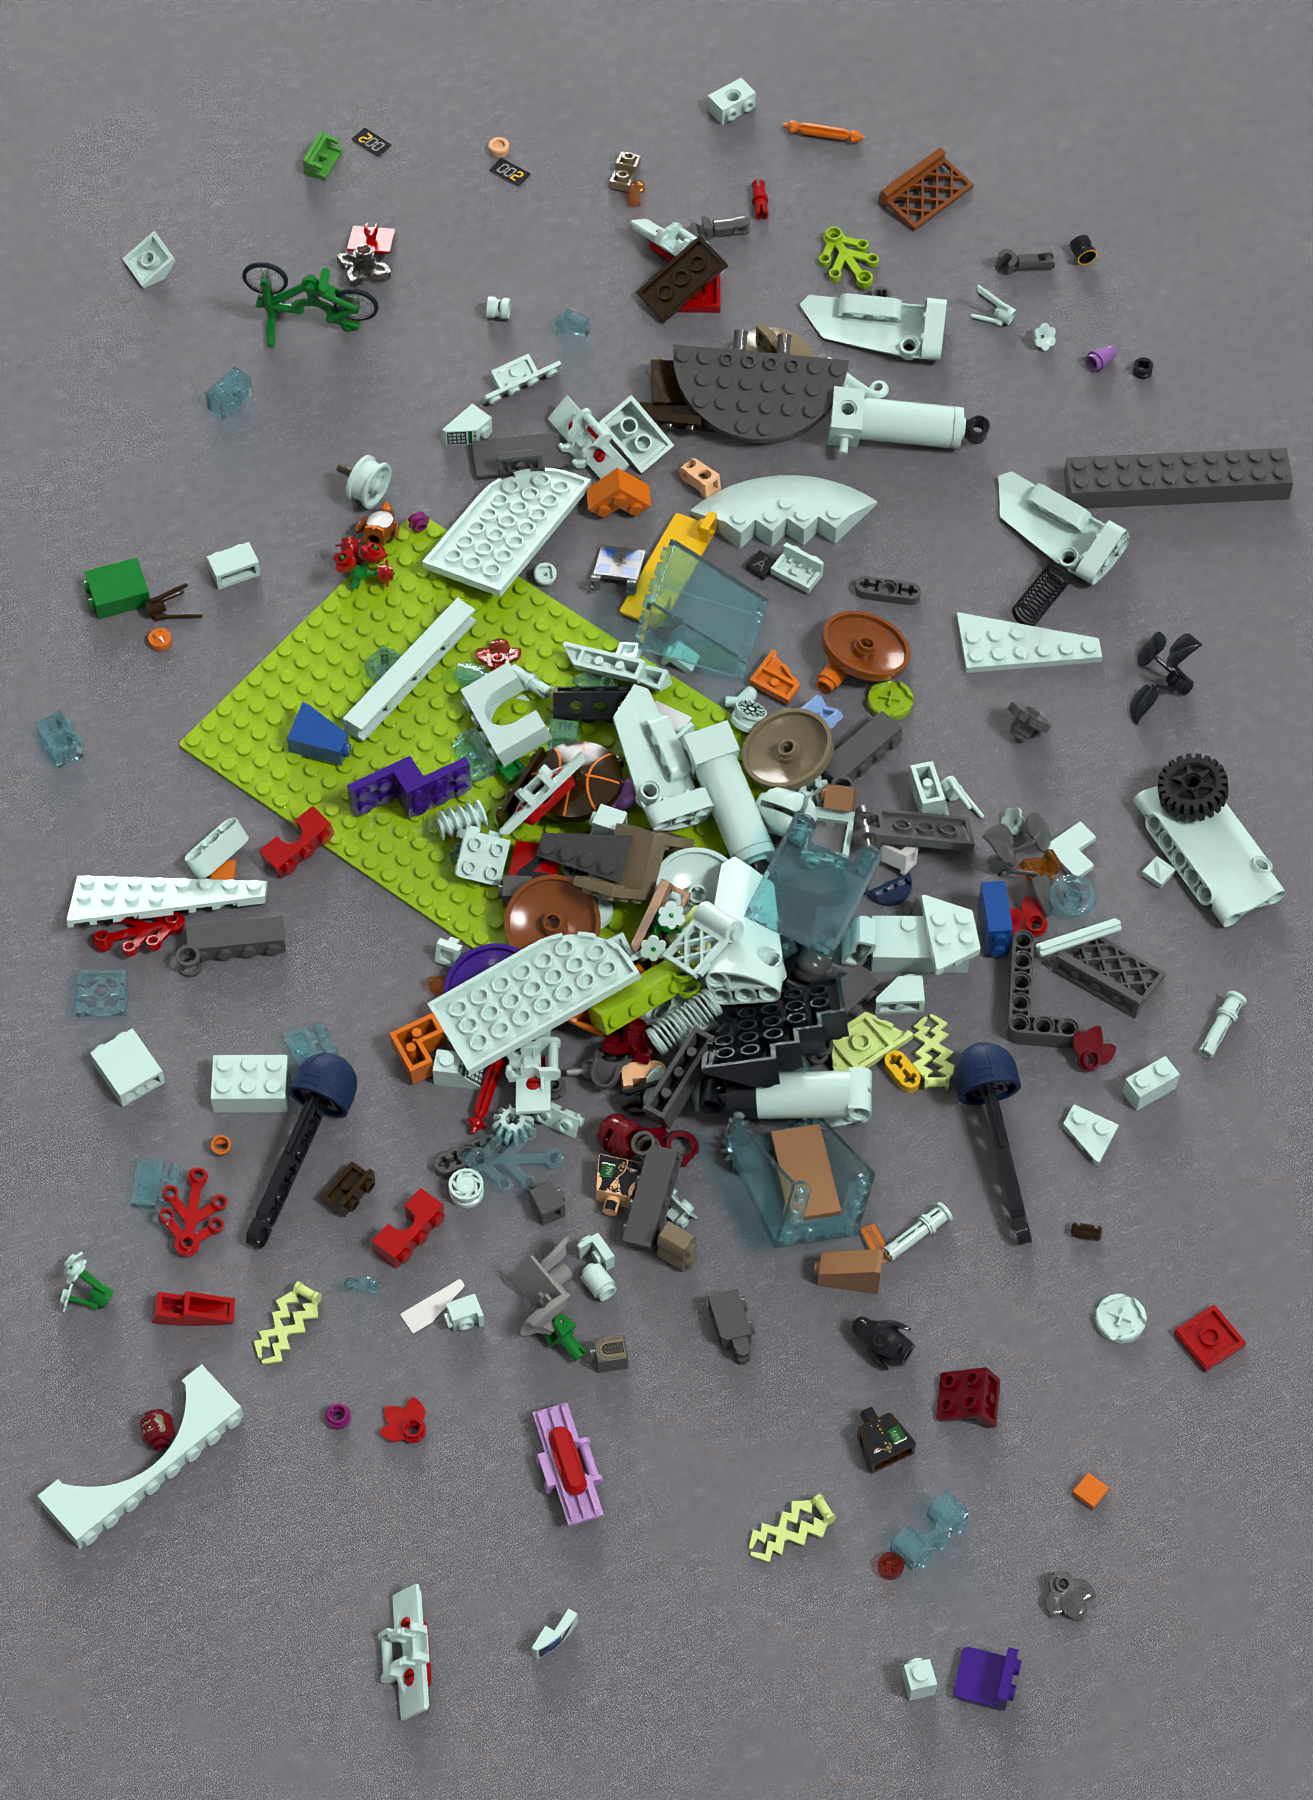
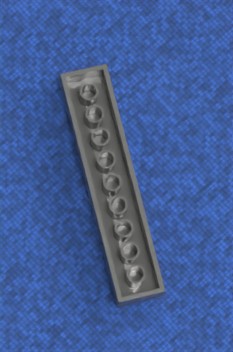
M1287 448L1067 457L1064 469L1067 499L1085 509L1286 500L1290 498L1293 486Z

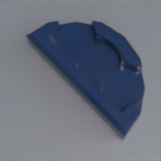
M910 873L868 891L867 896L881 906L891 907L900 905L907 900L911 893L912 879Z

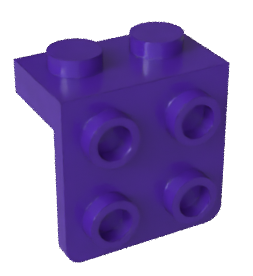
M965 1647L962 1651L953 1696L956 1699L1005 1711L1007 1701H1013L1016 1685L1011 1683L1013 1675L1018 1676L1022 1660L1017 1659L1019 1650L1008 1647L1006 1656L972 1647Z

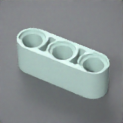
M229 818L185 856V861L196 878H206L248 841L249 837L237 818Z

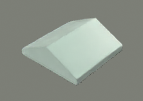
M155 231L122 258L143 288L164 280L176 261Z

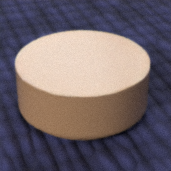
M496 137L490 140L488 144L490 155L496 158L508 155L509 142L505 138Z

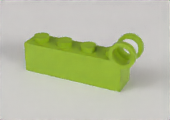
M664 960L641 973V979L587 1010L592 1025L606 1035H609L678 994L682 998L697 996V993H701L702 985L699 981L692 980L694 978L690 975L681 976L680 973L683 970ZM690 964V968L694 970L696 966ZM688 987H697L694 991L683 992Z

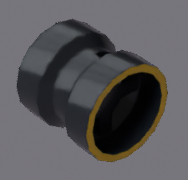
M1079 235L1070 242V248L1076 254L1075 258L1080 265L1089 264L1097 257V252L1091 246L1092 242L1087 235Z

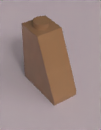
M884 1250L822 1252L821 1260H816L813 1275L818 1276L817 1285L877 1294Z

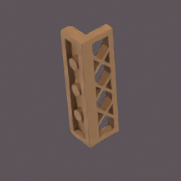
M661 879L630 944L633 953L641 950V942L648 940L649 936L653 935V925L656 924L655 916L660 907H665L672 891L683 895L680 905H677L682 906L683 909H685L689 901L690 892L674 886L667 880ZM660 930L658 935L660 936L661 940L666 942L667 947L668 943L666 936L669 932H666L665 937L663 938L662 933L664 932ZM641 958L632 961L633 964L637 965ZM658 958L656 961L650 960V968L659 964L661 958Z

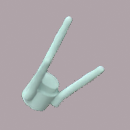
M978 285L977 292L997 306L994 312V316L997 318L994 319L971 314L970 317L995 323L1000 327L1003 323L1009 325L1016 314V309L1003 303L989 291Z
M954 776L946 777L940 782L945 799L954 801L960 798L967 809L970 810L972 808L980 818L984 817ZM945 800L944 815H949L947 801Z

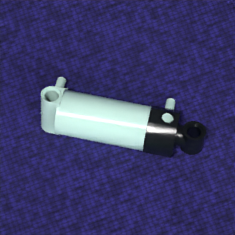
M849 1067V1071L779 1072L780 1084L769 1088H755L726 1080V1085L714 1079H708L700 1083L698 1107L702 1112L715 1114L721 1112L723 1107H726L728 1120L740 1121L744 1125H747L750 1120L848 1117L849 1121L865 1123L871 1117L872 1072L865 1067Z

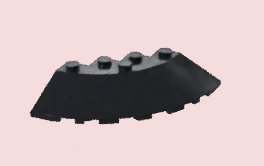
M840 975L811 980L809 986L798 989L796 985L787 987L788 990L781 994L777 1001L762 1002L752 1008L744 1007L738 1011L736 1018L730 1023L724 1022L716 1030V1037L707 1043L708 1049L702 1056V1073L755 1088H769L780 1084L779 1071L791 1072L803 1068L802 1055L815 1056L826 1052V1039L839 1040L843 1037H848L849 1031Z

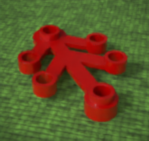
M173 912L174 915L153 917L151 919L157 921L153 923L134 918L133 916L127 917L117 923L132 926V928L108 933L106 930H99L93 937L94 947L99 952H106L113 947V942L135 937L132 941H126L122 945L125 956H135L145 941L148 950L157 951L161 948L162 942L169 934L175 935L184 929L185 918L177 912ZM159 931L157 935H151L152 932Z
M200 1167L192 1168L187 1176V1184L191 1187L188 1208L178 1198V1189L175 1186L167 1185L162 1192L163 1200L170 1203L185 1223L183 1232L173 1220L174 1211L172 1209L163 1208L160 1210L158 1220L175 1237L174 1248L182 1257L194 1256L199 1250L200 1242L213 1234H219L224 1227L223 1220L219 1217H214L210 1219L207 1227L194 1234L195 1225L212 1214L223 1211L227 1205V1198L225 1196L216 1195L209 1205L198 1211L201 1188L206 1185L208 1180L207 1172ZM194 1174H200L202 1178L198 1179ZM166 1191L173 1192L174 1196H168ZM215 1201H221L223 1206H218ZM162 1214L170 1215V1219L163 1218ZM212 1223H217L220 1228H213ZM188 1241L192 1246L187 1247L183 1242Z

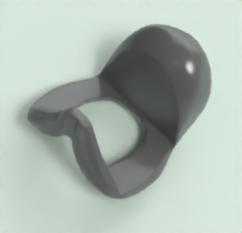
M602 1047L597 1048L594 1051L591 1067V1079L594 1085L601 1090L613 1088L619 1080L622 1067L633 1061L631 1056L624 1055L617 1059L615 1055L603 1052ZM605 1055L612 1062L602 1059V1056Z

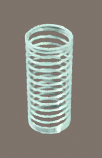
M706 988L701 990V994L697 993V997L693 996L692 1000L688 999V1003L684 1002L683 1006H679V1010L675 1009V1013L670 1012V1016L666 1015V1020L662 1018L661 1022L657 1021V1026L652 1025V1029H646L649 1039L662 1055H665L669 1050L658 1036L655 1028L660 1032L671 1049H673V1046L662 1032L660 1026L666 1031L672 1042L678 1046V1043L668 1031L664 1022L670 1027L678 1041L682 1043V1039L671 1026L668 1018L674 1023L684 1039L687 1037L675 1022L673 1016L676 1017L688 1035L690 1031L679 1018L677 1012L683 1017L691 1030L693 1026L683 1014L682 1009L687 1013L695 1027L700 1029V1026L689 1013L686 1006L690 1008L703 1027L705 1024L695 1012L691 1003L697 1008L705 1022L709 1024V1020L698 1007L695 999L701 1004L711 1020H714V1018L702 1003L700 997L704 999L716 1017L723 1013L716 999Z

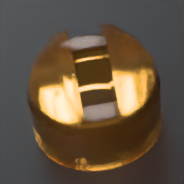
M446 976L428 977L429 990L434 994L443 993Z

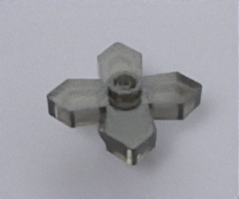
M360 244L353 253L346 252L337 255V263L340 268L348 270L346 272V279L351 287L363 285L367 277L378 281L391 278V270L388 265L380 262L381 253H374L370 245Z

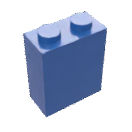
M1005 881L981 882L977 908L985 956L1001 957L1008 955L1013 927Z

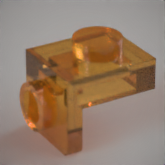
M1048 849L1042 857L1023 859L1019 864L1022 870L1038 872L1040 876L1046 874L1051 880L1062 869V864L1053 849ZM1025 875L1029 883H1032L1034 876Z

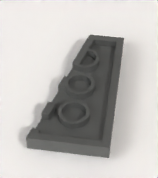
M542 833L536 856L615 882H621L633 836Z

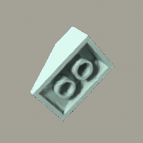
M632 395L598 422L605 431H609L612 434V438L609 441L610 444L640 474L674 446Z

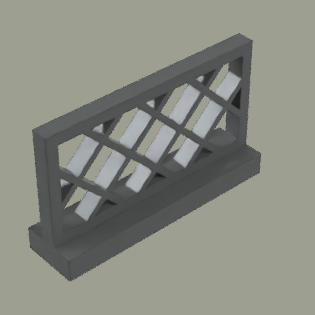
M1104 937L1093 940L1091 945L1081 944L1063 951L1061 950L1056 956L1052 969L1053 972L1133 1018L1137 1017L1141 1007L1166 974L1164 971ZM1108 949L1113 952L1114 956L1103 957L1101 950ZM1096 950L1098 958L1087 959L1085 951ZM1080 952L1082 959H1076L1069 955V953ZM1129 961L1134 964L1135 968L1124 969L1122 962ZM1106 963H1117V970L1107 969ZM1100 964L1102 971H1097L1089 965ZM1143 973H1150L1156 976V979L1145 981ZM1137 974L1139 981L1128 982L1126 975ZM1121 976L1123 983H1118L1110 977ZM1142 987L1144 994L1141 996L1132 991L1131 988Z

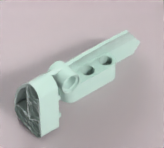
M845 293L841 294L840 298L808 295L799 304L823 339L901 356L904 360H913L915 358L941 360L947 300L925 298V305L902 303L897 298ZM907 344H910L914 346L915 349L912 351H906L903 347Z
M1012 471L998 476L1000 518L1054 562L1063 565L1070 573L1094 585L1100 581L1127 548L1130 541L1129 533L1114 522L1108 520L1104 524L1092 517L1091 513L1080 505L1040 483L1035 485ZM1072 556L1075 558L1072 563H1064L1067 557Z
M634 684L613 716V721L636 792V803L643 808L654 831H672L699 824L708 819L714 809L707 789L705 787L695 788L690 777V763L668 716L665 714L660 715L648 688ZM644 791L647 792L651 797L646 796L644 794Z
M733 857L721 864L714 905L741 921L744 925V933L738 941L728 943L710 963L712 967L706 973L707 987L720 1005L774 1002L780 998L782 983L787 977L782 956L774 886L751 866ZM717 941L710 942L711 949L718 943Z

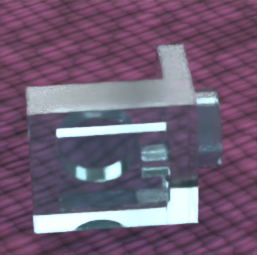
M567 308L556 319V334L561 337L568 329L572 333L586 338L590 333V318Z

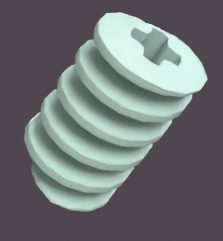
M479 800L474 801L473 807L470 803H465L464 810L460 805L456 806L455 812L452 808H447L446 815L440 810L436 818V824L442 841L445 840V833L454 838V831H458V827L465 828L467 825H475L481 828V823L484 822L488 828L486 813Z

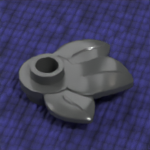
M1058 1571L1049 1579L1048 1586L1050 1592L1045 1598V1607L1051 1618L1056 1617L1063 1611L1071 1619L1080 1622L1083 1620L1086 1612L1085 1601L1096 1598V1593L1086 1580L1073 1578L1065 1571ZM1059 1580L1066 1582L1065 1589L1059 1587Z

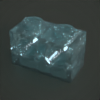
M61 711L35 722L38 735L58 769L84 757L82 747H84L83 740L79 734H74V726L70 718H65Z

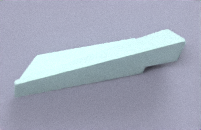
M563 642L564 649L576 670L631 683H640L660 692L672 685L668 670L649 666L645 660L570 642Z

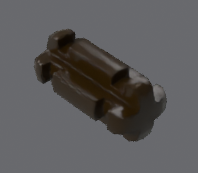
M1073 1222L1071 1227L1072 1237L1079 1235L1078 1238L1090 1240L1096 1238V1241H1099L1101 1238V1226L1094 1228V1225L1080 1223V1225H1077V1222Z

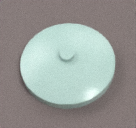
M691 847L676 851L662 861L654 894L661 879L671 882L674 886L691 893L682 913L684 916L695 905L698 906L704 901H709L714 905L721 864L728 861V859L716 851L706 848ZM672 891L668 901H674L676 905H680L683 895Z

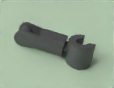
M702 216V225L691 222L694 236L698 237L700 235L704 240L709 241L713 234L714 236L748 234L751 220L746 216L732 219L713 220L711 224L709 218Z
M1002 249L998 253L995 269H999L1002 265H1007L1006 275L1012 274L1015 267H1017V270H1051L1055 267V262L1052 261L1054 255L1052 252H1043L1038 254H1018L1016 256L1014 251Z

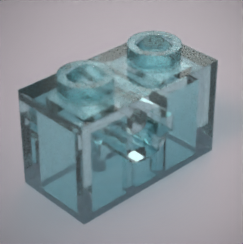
M236 366L233 367L205 392L208 410L225 420L253 395L251 377Z

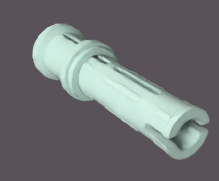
M1228 991L1226 993V1000L1223 1006L1219 1007L1216 1012V1021L1198 1051L1204 1058L1208 1059V1056L1209 1059L1213 1058L1226 1031L1231 1024L1237 1021V1014L1240 1008L1244 1007L1247 1002L1246 998L1236 991Z
M938 1202L935 1204V1208L928 1214L919 1216L918 1222L885 1246L883 1252L891 1261H894L895 1258L927 1234L933 1235L936 1233V1229L943 1223L952 1221L951 1212L942 1202Z

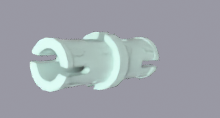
M517 664L512 666L525 690H531L544 700L550 697L553 691L551 686L539 680L536 674L528 673Z

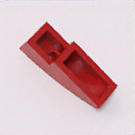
M158 1291L153 1303L152 1323L180 1326L233 1324L235 1298L185 1291L184 1295Z

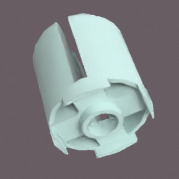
M776 787L768 790L766 793H761L756 801L760 815L769 833L796 840L805 837L814 828L798 821L799 817L813 822L817 820V809L814 802L802 793ZM774 806H776L778 808H781L782 811L780 812L774 810L773 808Z

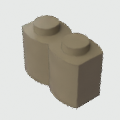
M668 1221L658 1236L657 1246L659 1247L657 1257L684 1272L687 1267L691 1268L697 1260V1255L695 1254L698 1247L696 1236Z

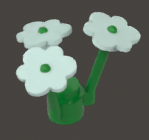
M668 901L665 907L659 908L655 916L656 924L653 925V935L649 936L648 940L641 942L640 954L642 957H649L651 961L663 958L662 954L666 951V942L659 940V931L670 932L674 929L678 933L675 939L684 931L679 926L685 922L682 906H677L674 901ZM697 930L690 935V940L699 937ZM699 945L691 946L690 951L692 948H697Z

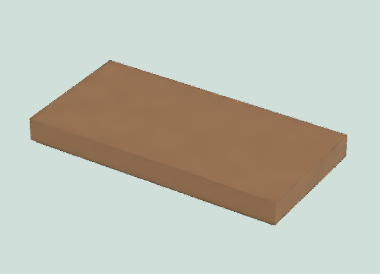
M820 1124L771 1131L770 1136L791 1223L841 1215V1207Z

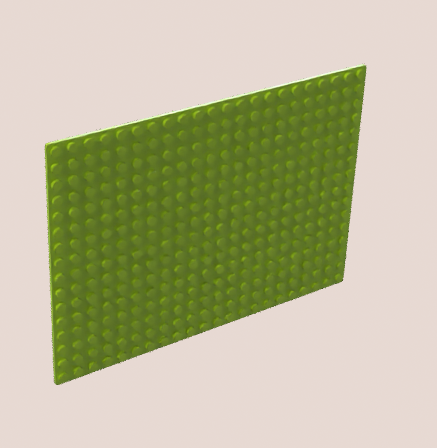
M407 519L399 526L398 538L394 539V536H392L388 542L382 545L388 557L380 561L379 564H385V560H388L389 566H393V571L395 572L394 579L389 580V587H386V582L379 583L378 576H366L365 580L361 579L357 590L349 587L352 576L349 575L180 741V748L297 829L298 826L295 820L311 806H314L331 823L335 832L327 844H322L324 848L447 933L460 939V942L473 949L492 943L510 945L504 927L506 908H503L502 899H498V885L495 886L456 876L455 868L463 838L456 837L457 830H455L454 838L445 833V840L442 841L436 824L438 811L442 810L446 815L447 808H452L455 812L456 806L460 805L464 810L465 803L468 802L473 807L474 801L479 800L485 810L488 821V828L484 822L481 823L480 833L488 835L489 830L499 832L496 819L497 809L504 804L509 790L514 788L517 783L515 782L508 786L497 772L496 765L501 763L500 759L495 761L491 755L489 748L492 745L484 742L479 733L483 730L482 727L477 728L470 716L474 713L472 710L468 712L462 702V699L465 697L461 689L507 662L511 666L517 664L530 674H536L539 680L552 688L553 686H633L636 683L576 670L564 649V641L616 653L620 641L521 577L517 576L504 594L499 597L424 569L422 561L448 530L429 519L427 528L417 532L409 528V521ZM371 563L367 571H378L379 564ZM457 597L475 609L471 617L476 619V623L364 742L347 733L349 744H351V752L348 758L345 757L342 765L289 752L287 738L302 702L309 704L344 731L343 717ZM640 656V659L645 660L647 665L660 668L648 659ZM671 674L672 685L661 692L646 686L654 702H661L691 716L692 718L689 723L694 724V731L728 720L740 749L737 759L755 803L761 793L768 791L757 785L750 778L743 765L742 749L749 733L739 730L731 723L730 718L732 714ZM524 690L503 702L494 712L492 723L502 726L512 724L536 710L552 736L551 740L539 746L545 748V752L568 742L586 741L596 743L607 748L614 755L619 756L618 762L621 760L624 762V767L621 768L623 781L630 777L614 722H605V719H595L594 722L586 723L582 722L581 719H572V722L566 723L571 726L570 730H566L564 725H561L562 729H560L559 725L562 722L553 720V691L550 697L544 700L531 690ZM525 695L529 698V701L518 699L517 697ZM573 701L570 706L573 709H580L583 704L579 701ZM596 701L593 704L597 709H603L606 706L603 701ZM619 701L617 706L620 707L623 701ZM539 747L518 758L525 768L528 766L532 754L536 753ZM408 756H411L423 776L463 757H466L470 763L472 789L462 796H456L448 800L443 805L428 809L422 815L409 818L397 798L388 804H382L373 808L367 814L354 817L350 811L348 784ZM698 778L692 780L696 789L701 788ZM638 804L624 810L627 812L628 825L651 828L643 808ZM712 813L708 819L699 824L667 831L695 840L693 847L710 849L724 857L729 855ZM544 815L534 825L522 822L509 835H503V839L511 840L500 884H503L504 875H509L516 840L540 843L542 833L590 834L592 825L589 824L590 820L569 823L553 820ZM671 849L665 850L663 860L676 851ZM560 864L558 875L563 876V864ZM572 870V872L569 871L570 875H575V873L577 874V870ZM584 871V876L587 877L589 873ZM614 899V901H611L613 917L610 923L601 929L599 937L608 939L623 932L630 946L650 901L642 900V904Z

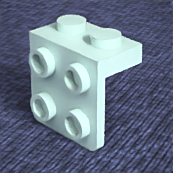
M467 825L466 829L458 827L456 837L463 838L455 868V875L486 884L499 885L511 840L503 839L501 833L489 830L488 835L480 833L481 828Z

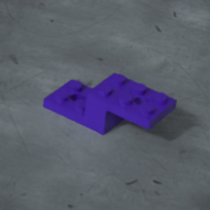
M408 756L348 784L350 811L354 817L367 814L373 808L382 804H388L397 798L409 818L422 815L428 809L443 805L448 800L456 796H462L472 789L470 763L466 757H463L423 776L411 756Z

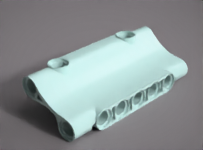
M1158 786L1141 791L1133 799L1136 807L1146 818L1145 825L1147 831L1197 900L1204 906L1213 905L1211 910L1224 927L1233 925L1248 911L1275 904L1285 896V889L1271 872L1273 868L1271 861L1266 858L1227 804L1224 807L1221 806V811L1218 814L1214 811V816L1211 818L1205 815V820L1200 821L1199 817H1195V822H1190L1189 817L1186 818V821H1181L1180 816L1174 818L1171 812L1168 814L1159 800Z

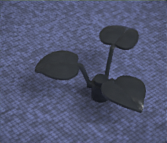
M1155 632L1151 639L1141 648L1137 658L1140 665L1146 666L1154 658L1169 674L1166 678L1168 686L1154 683L1150 687L1146 684L1134 695L1130 704V715L1137 725L1141 717L1157 700L1159 689L1167 690L1170 693H1173L1175 690L1182 696L1187 695L1192 690L1194 681L1178 667V664L1203 645L1191 634L1185 633L1173 643L1166 663L1157 655L1166 645V637L1163 633Z

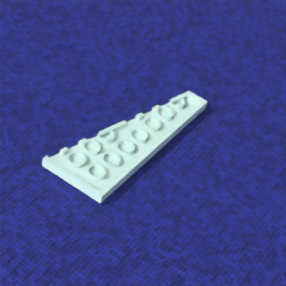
M77 876L67 917V927L73 928L75 923L83 922L97 925V921L113 919V922H121V920L131 916L139 919L174 915L173 911L187 909L189 913L196 912V908L212 907V910H216L226 904L237 905L238 907L264 904L266 902L268 884L267 881Z

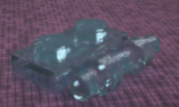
M317 1022L313 1025L315 1032L309 1033L307 1027L304 1026L283 1035L297 1068L307 1058L315 1054L332 1053L339 1055L337 1047L333 1046L330 1040L329 1030L324 1028L322 1022ZM314 1043H321L324 1049L318 1051Z
M139 1158L130 1201L131 1207L156 1210L158 1201H164L162 1198L163 1190H160L161 1182L168 1181V1185L178 1188V1184L182 1180V1173H180L182 1165L172 1163L171 1170H164L165 1164L163 1160ZM166 1191L168 1196H174L173 1192ZM164 1201V1208H170L173 1210V1207L170 1205V1203Z

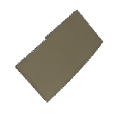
M631 152L620 153L615 164V171L609 181V188L625 192L630 191L640 165V155H635Z

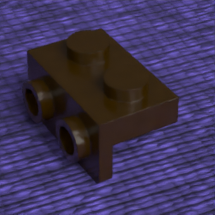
M351 1161L320 1197L321 1202L345 1217L349 1212H353L358 1207L360 1199L365 1193L369 1194L376 1184L374 1171L372 1169L365 1171Z

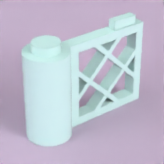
M704 901L695 909L692 922L662 956L665 960L693 978L703 977L712 967L710 963L728 943H734L741 939L744 933V925L741 921L709 901ZM698 929L700 931V938L690 940V935ZM707 942H718L712 949L706 950ZM700 944V952L690 954V947ZM684 948V956L673 957L677 950ZM700 958V963L695 969L690 968V961Z

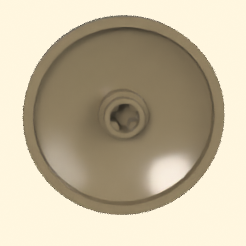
M788 708L774 712L759 721L746 737L742 749L743 765L750 778L764 789L770 790L776 787L788 790L799 789L818 778L829 765L834 752L833 734L827 722L811 710Z

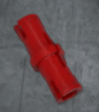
M759 179L760 186H758L757 180H754L751 185L755 217L761 220V213H763V220H765L769 216L765 182Z

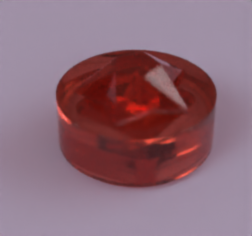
M895 1552L882 1554L877 1565L879 1574L887 1580L898 1579L904 1570L903 1558Z

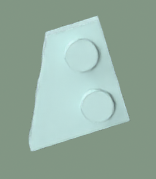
M1074 1104L1063 1124V1129L1070 1137L1075 1139L1076 1144L1082 1151L1085 1150L1092 1158V1163L1098 1167L1119 1125Z

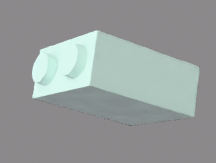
M133 1028L127 1032H121L115 1039L97 1046L94 1051L90 1052L93 1065L122 1107L165 1083L162 1069Z

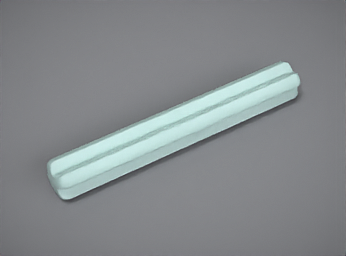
M1114 918L1038 943L1035 946L1036 953L1040 957H1044L1120 932L1122 929L1121 922Z

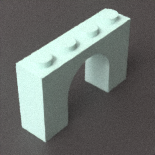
M509 662L461 689L465 697L462 699L468 712L472 710L474 713L470 716L477 728L482 727L483 730L479 733L484 742L492 745L489 748L491 755L495 761L500 759L504 766L552 739L551 734L536 710L509 725L501 726L492 723L496 709L503 702L525 690Z

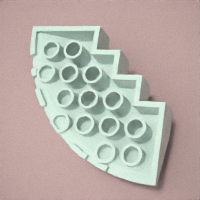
M776 475L750 479L726 487L702 500L689 511V514L700 521L701 518L705 519L709 511L716 513V533L739 549L754 536L770 547H773L786 534L804 546L817 532L833 544H836L877 505L878 501L852 487L835 481L811 476Z

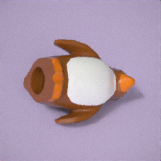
M385 501L377 512L361 518L357 523L355 532L360 533L363 531V541L366 545L368 542H373L382 546L392 536H394V539L398 538L399 524L394 519L395 514L389 502Z

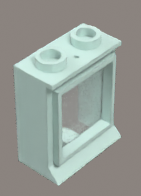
M816 806V822L806 820V824L814 828L808 835L803 837L799 867H804L808 870L841 867L842 873H846L855 812Z

